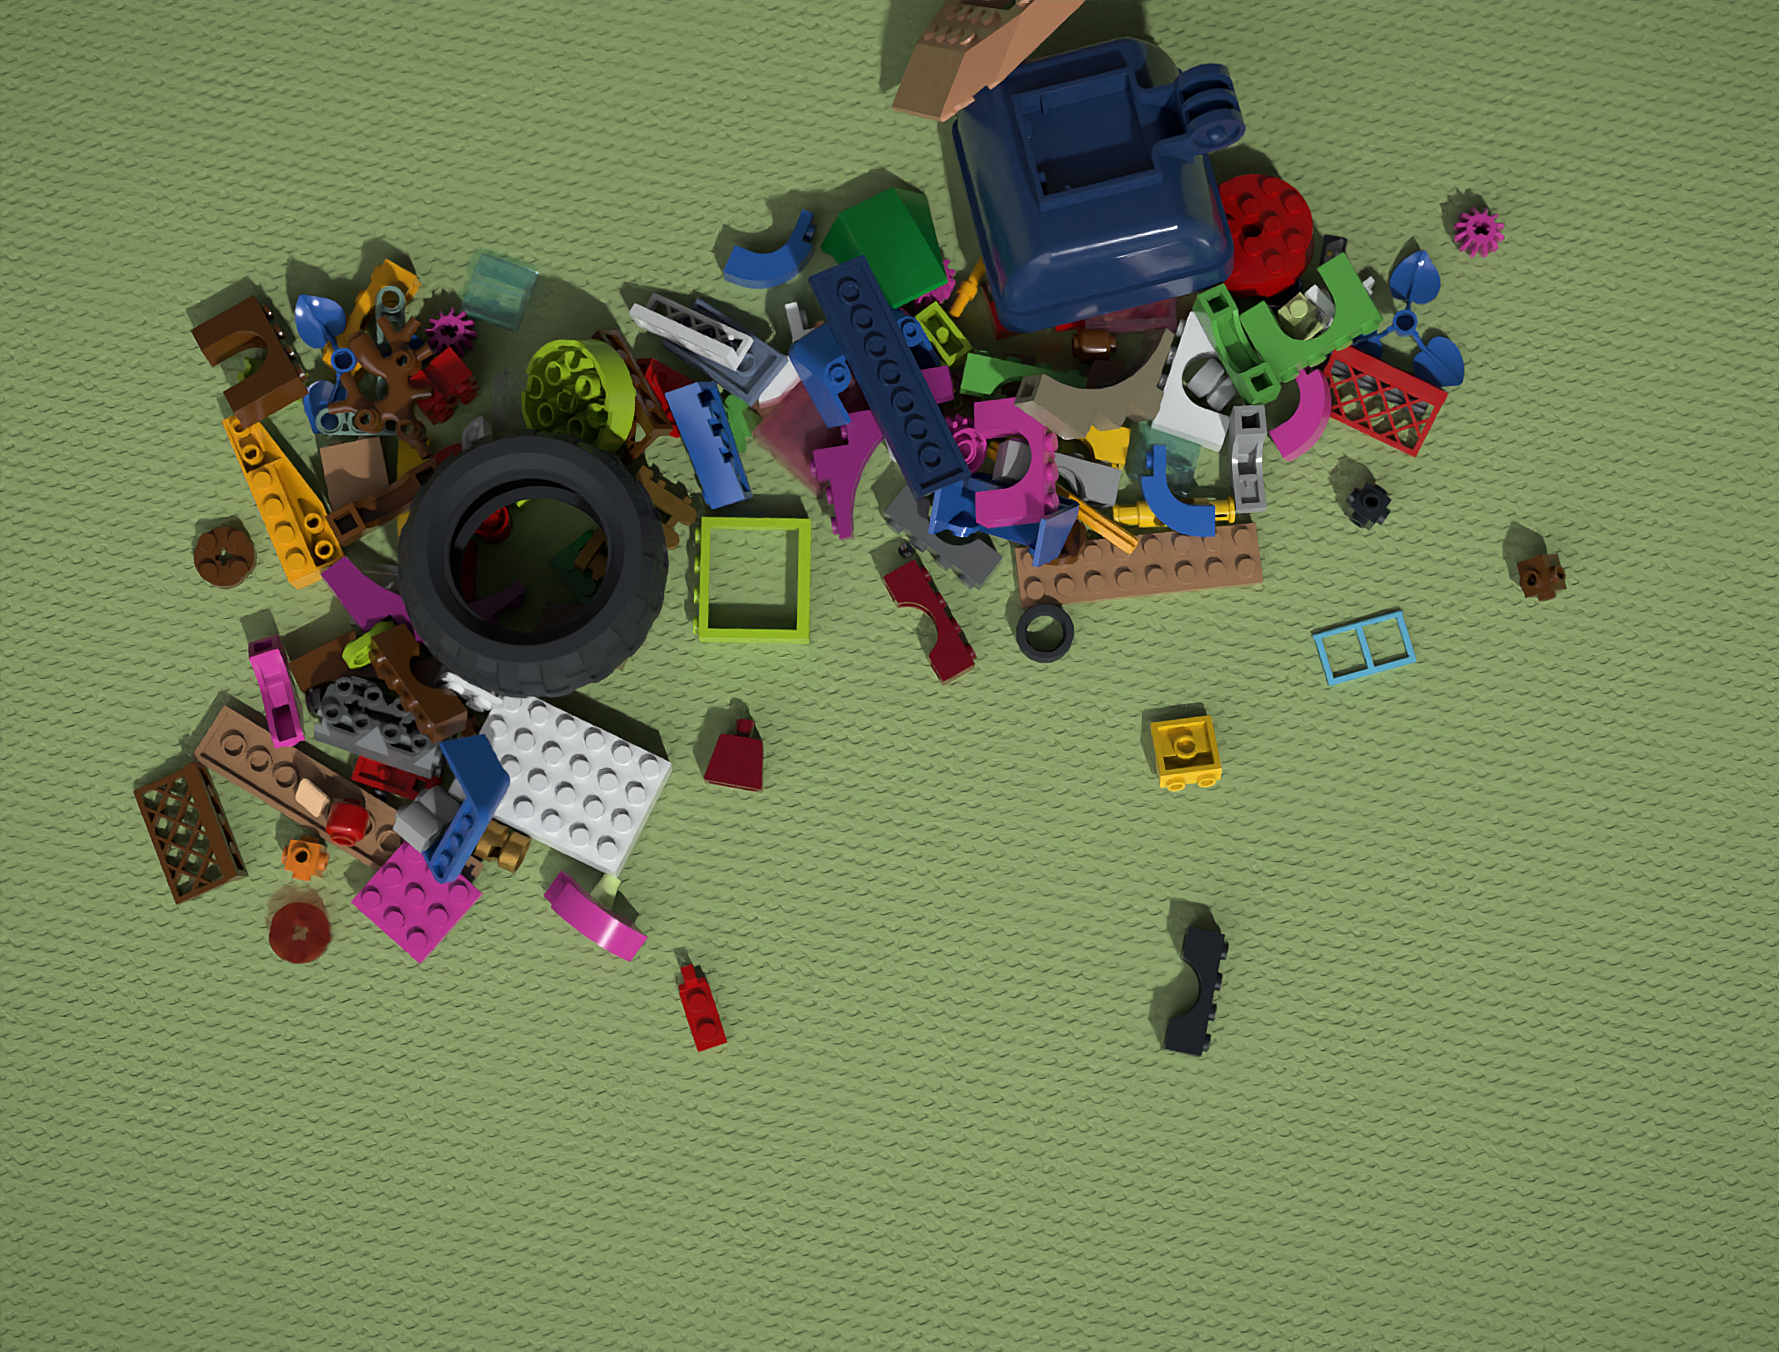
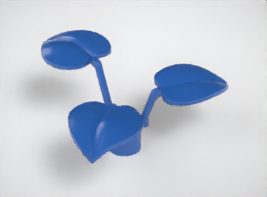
M1420 250L1405 258L1396 267L1390 278L1391 295L1397 300H1407L1405 309L1395 314L1392 325L1388 326L1387 329L1378 334L1377 329L1368 335H1363L1362 333L1352 339L1353 343L1351 345L1380 358L1383 353V346L1379 339L1391 332L1400 337L1412 336L1422 350L1414 358V374L1439 387L1460 386L1464 379V362L1458 347L1451 340L1441 336L1432 338L1426 347L1416 331L1418 320L1415 313L1411 311L1412 301L1419 305L1431 302L1438 295L1441 284L1439 273L1425 250Z
M302 294L298 298L295 309V322L298 334L308 346L313 348H322L330 341L334 350L331 356V364L337 370L335 385L327 380L317 381L309 386L307 389L309 394L304 396V410L310 422L312 432L322 434L315 426V416L318 411L327 408L329 402L341 401L347 398V390L340 388L342 382L339 377L344 372H350L355 369L358 361L350 348H340L334 338L340 335L346 326V315L342 307L328 298ZM413 335L409 342V347L412 350H417L426 343ZM387 352L384 356L388 357L392 352ZM431 356L422 360V367ZM328 412L321 417V425L324 429L332 430L336 427L338 420L335 414L330 415Z

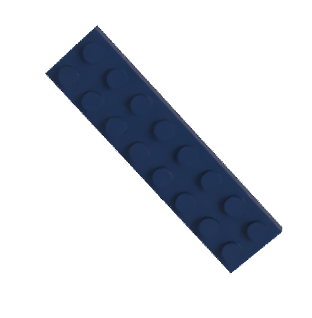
M861 255L811 275L808 282L915 500L972 475L865 256Z

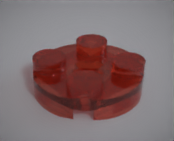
M293 902L279 909L272 918L269 943L275 954L283 960L294 964L312 963L322 957L332 943L331 922L325 912L317 906L309 903ZM297 925L301 928H308L307 938L304 941L301 939L294 940L293 935L296 933L294 928Z

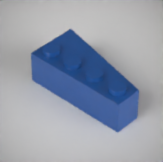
M696 382L665 393L692 460L694 470L703 487L702 494L707 505H710L711 509H720L752 498L753 494L716 382Z

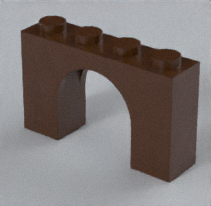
M254 295L190 330L200 350L212 367L247 349L263 348L267 350L266 359L256 373L223 391L233 413L244 429L309 394L304 384L308 380L300 364L295 366L293 364L297 357L288 343L282 344L281 341L286 339L279 325L277 323L272 325L270 322L275 319L268 305L266 303L260 305Z

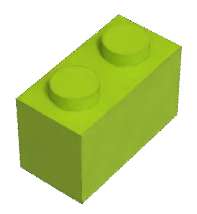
M937 301L914 317L923 328L942 364L941 366L948 365L950 371H953L966 362L967 355L972 353L973 347Z

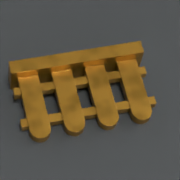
M642 465L635 477L648 491L654 506L671 516L666 525L662 522L661 524L666 538L667 550H673L678 547L680 542L678 533L673 530L678 522L686 526L692 525L697 518L696 510L690 506L692 500L687 496L682 501L664 489L666 482L660 479L658 483H655L653 481V471ZM598 527L574 561L576 571L584 576L589 570L592 571L591 579L596 582L601 578L604 579L608 563V553L605 557L600 554L608 546L607 537L600 527Z

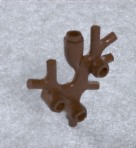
M384 315L378 318L376 322L392 347L390 356H383L371 335L363 329L354 332L348 337L350 342L348 346L365 370L387 381L389 389L386 397L379 401L367 399L362 394L351 373L347 372L339 378L347 390L348 396L345 400L329 402L328 411L330 415L344 412L356 414V426L360 430L371 434L381 432L385 427L386 420L395 421L397 423V436L401 440L406 441L411 449H416L420 458L425 460L433 454L426 443L428 441L426 427L423 422L416 419L413 408L414 404L419 400L434 398V390L432 386L421 388L411 386L408 382V376L417 374L422 367V360L434 354V351L428 343L417 350H412L409 347L413 334L421 325V322L411 316L404 327L397 331L388 316ZM407 357V363L402 366L403 358ZM370 415L371 421L366 424V417ZM411 425L412 431L410 434H407L406 429Z

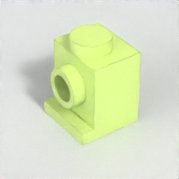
M1301 292L1278 310L1279 323L1282 329L1293 339L1309 340L1323 328L1322 324L1318 322L1317 307Z

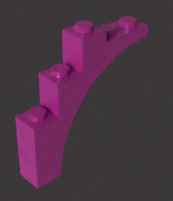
M948 365L921 370L937 404L955 399ZM872 410L848 413L851 422L841 425L843 441L848 440L849 444L813 450L814 458L809 459L812 477L817 476L820 483H831V486L826 487L828 503L829 505L834 504L836 516L831 517L832 530L834 535L839 534V539L842 541L854 539L853 512L856 491L865 466L875 449L885 439Z
M346 556L320 574L324 583L364 634L369 632L377 623L388 622L392 619L396 626L404 623L416 641L422 647L426 646L414 630L401 596L380 587L366 577ZM519 580L499 593L476 601L466 602V604L479 617L495 625L501 620L499 617L501 613L507 609L512 612L525 602L523 597L526 596L527 589Z

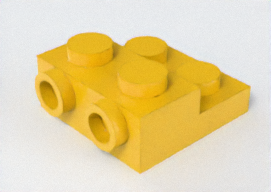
M1211 715L1150 723L1160 788L1167 787L1169 791H1179L1184 789L1186 784L1198 783L1200 787H1210L1216 783V780H1221L1222 766Z

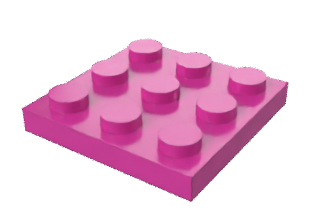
M405 840L355 896L351 903L419 964H422L484 893L461 873L454 882L446 884L437 883L422 854Z

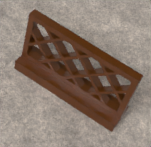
M598 330L591 338L607 343L623 358L636 390L634 418L627 439L624 441L626 443L625 456L620 459L617 451L613 453L627 467L659 436H667L674 428L619 330ZM637 423L641 425L646 434L641 441L635 440Z
M192 762L183 766L184 769L133 791L176 905L183 904L230 882L239 881L249 876L209 770L200 762ZM185 777L188 784V790L184 798L171 793L176 780ZM167 785L165 790L161 789V787ZM154 790L163 794L157 810L148 806L144 796ZM169 797L182 802L176 818L163 813ZM188 805L198 810L199 818L195 826L182 821ZM161 817L174 822L168 839L160 836L157 830ZM180 825L193 830L187 847L174 842ZM199 833L207 836L210 842L206 855L193 850ZM171 846L185 851L179 867L169 862L168 854ZM191 854L204 859L198 875L184 870ZM210 862L219 866L223 878L214 882L204 878ZM182 874L196 879L191 892L182 895L178 885ZM201 882L207 884L205 886L200 887Z

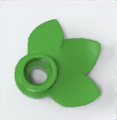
M731 394L723 402L738 451L745 452V437L758 434L764 429L765 423L758 414L749 410V405Z

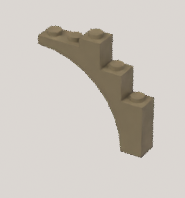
M1167 328L1146 332L1138 351L1126 368L1111 381L1096 389H1079L1061 384L1045 374L1023 377L1014 405L1064 440L1086 437L1091 425L1099 431L1119 429L1126 417L1133 422L1154 420L1160 410V404L1164 392L1156 386L1161 378V372L1166 357L1170 352V346L1175 334Z

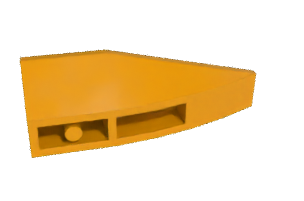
M235 415L222 420L288 582L297 590H300L322 580L320 574L345 556L341 544H339L325 519V516L328 514L324 504L260 421L244 429Z

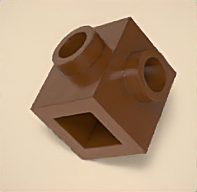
M1542 554L1516 563L1520 576L1519 584L1525 598H1538L1539 602H1544L1557 598L1556 592L1567 589L1565 583L1566 574L1560 564L1558 554Z

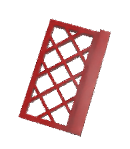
M1353 345L1341 351L1333 350L1323 371L1326 379L1329 376L1331 382L1329 388L1333 387L1338 404L1331 406L1329 417L1415 458L1449 394L1447 390ZM1336 360L1348 365L1351 377L1334 382L1331 369ZM1353 368L1362 371L1363 373L1355 375ZM1366 375L1374 377L1379 390L1362 395L1356 379ZM1353 380L1358 397L1341 402L1336 386ZM1380 381H1383L1389 384L1390 386L1382 388ZM1394 388L1403 391L1406 403L1389 408L1384 392ZM1380 393L1386 410L1368 415L1363 399ZM1407 393L1418 399L1409 401ZM1360 400L1365 417L1354 421L1347 418L1343 406ZM1424 401L1434 406L1428 418L1416 421L1411 405ZM1408 406L1413 423L1396 428L1391 412ZM1336 408H1340V411H1341V414H1342V415H1340V414H1338V413H1336V412H1334V411H1332V410H1333V409H1336ZM1387 413L1393 430L1381 434L1374 431L1370 419ZM1367 420L1369 428L1359 423ZM1426 423L1420 433L1418 425ZM1415 426L1418 439L1412 449L1401 444L1397 432ZM1394 434L1396 441L1386 436Z

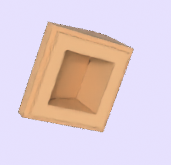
M304 778L300 782L295 795L296 800L315 817H319L332 803V799L309 779Z

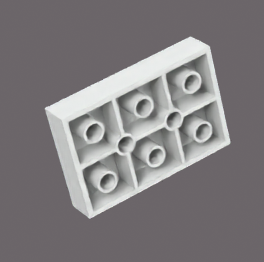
M500 694L498 698L503 700L501 706L491 710L478 734L486 735L500 763L510 777L508 791L492 819L599 871L618 878L672 772V763L536 697L524 699L507 697ZM455 778L448 792L451 797L462 804L466 795L457 778Z

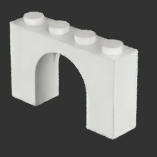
M1190 311L1187 320L1182 318L1180 320L1175 336L1181 337L1178 348L1171 347L1166 363L1172 366L1169 375L1162 374L1158 389L1163 391L1164 395L1160 404V410L1156 418L1152 420L1153 423L1150 430L1219 452L1229 427L1230 417L1197 406L1187 397L1182 386V373L1192 362L1203 358L1220 360L1196 314ZM1243 329V332H1244V334H1245V336H1246V338H1247V340H1248L1250 346H1251L1252 349L1254 350V345H1253L1251 339L1249 338V336H1248L1247 332L1245 331V329Z

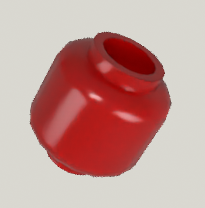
M344 798L343 802H336L331 806L325 831L331 836L332 842L342 846H354L355 842H360L364 839L370 814L367 809L361 806V801L353 798Z

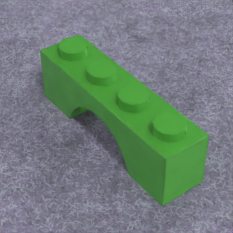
M1222 283L1197 295L1192 309L1245 405H1264L1275 400L1282 387L1268 362L1260 359L1250 346L1240 323L1238 308L1225 284Z
M975 350L974 354L968 353L960 393L990 399L1001 386L1011 382H1022L1023 377L1045 374L1061 384L1086 389L1088 378L1082 377V372L1073 369H1064L1063 373L1052 370V366L1048 364L1034 363V366L1022 364L1023 360L1016 357L1005 356L1004 360L992 358L993 354L990 352Z

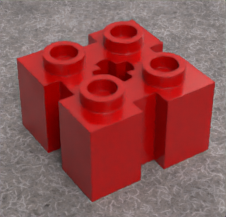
M448 347L431 361L432 364L426 369L420 370L408 380L409 384L413 387H433L434 398L419 400L415 403L433 426L437 423L443 424L454 415L452 409L460 402L464 405L470 403L477 397V391L481 389L473 373L451 347Z

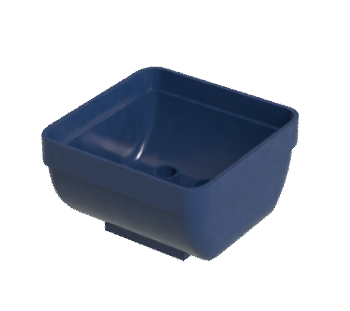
M1122 36L1022 61L998 85L991 90L986 85L974 95L975 101L960 109L959 116L952 125L955 154L996 315L1001 325L1009 331L1018 333L1034 332L1210 289L1222 284L1230 277L1234 269V242L1208 156L1209 152L1226 148L1237 142L1246 130L1232 79L1226 66L1217 63H1207L1194 66L1182 72L1172 58L1160 47L1135 37Z

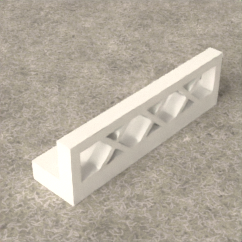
M653 293L645 307L634 303L629 311L630 316L639 327L736 371L754 341L752 337L656 293ZM658 304L667 307V316L654 312ZM684 317L691 318L692 327L688 328L675 321ZM713 328L716 331L717 338L712 339L699 332ZM734 339L741 341L736 352L732 347L723 343Z

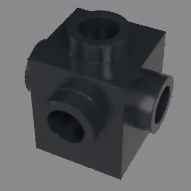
M1366 482L1362 489L1355 487L1346 500L1350 506L1344 514L1349 517L1353 524L1369 531L1375 523L1381 526L1391 512L1387 506L1392 499L1387 496V491L1377 484L1370 485ZM1366 501H1368L1369 503H1371V504H1372L1373 506H1375V507H1373V508L1368 507V506L1366 505Z

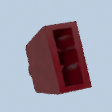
M736 719L734 735L720 733L704 775L705 783L763 793L764 743L762 740L752 739L754 721Z

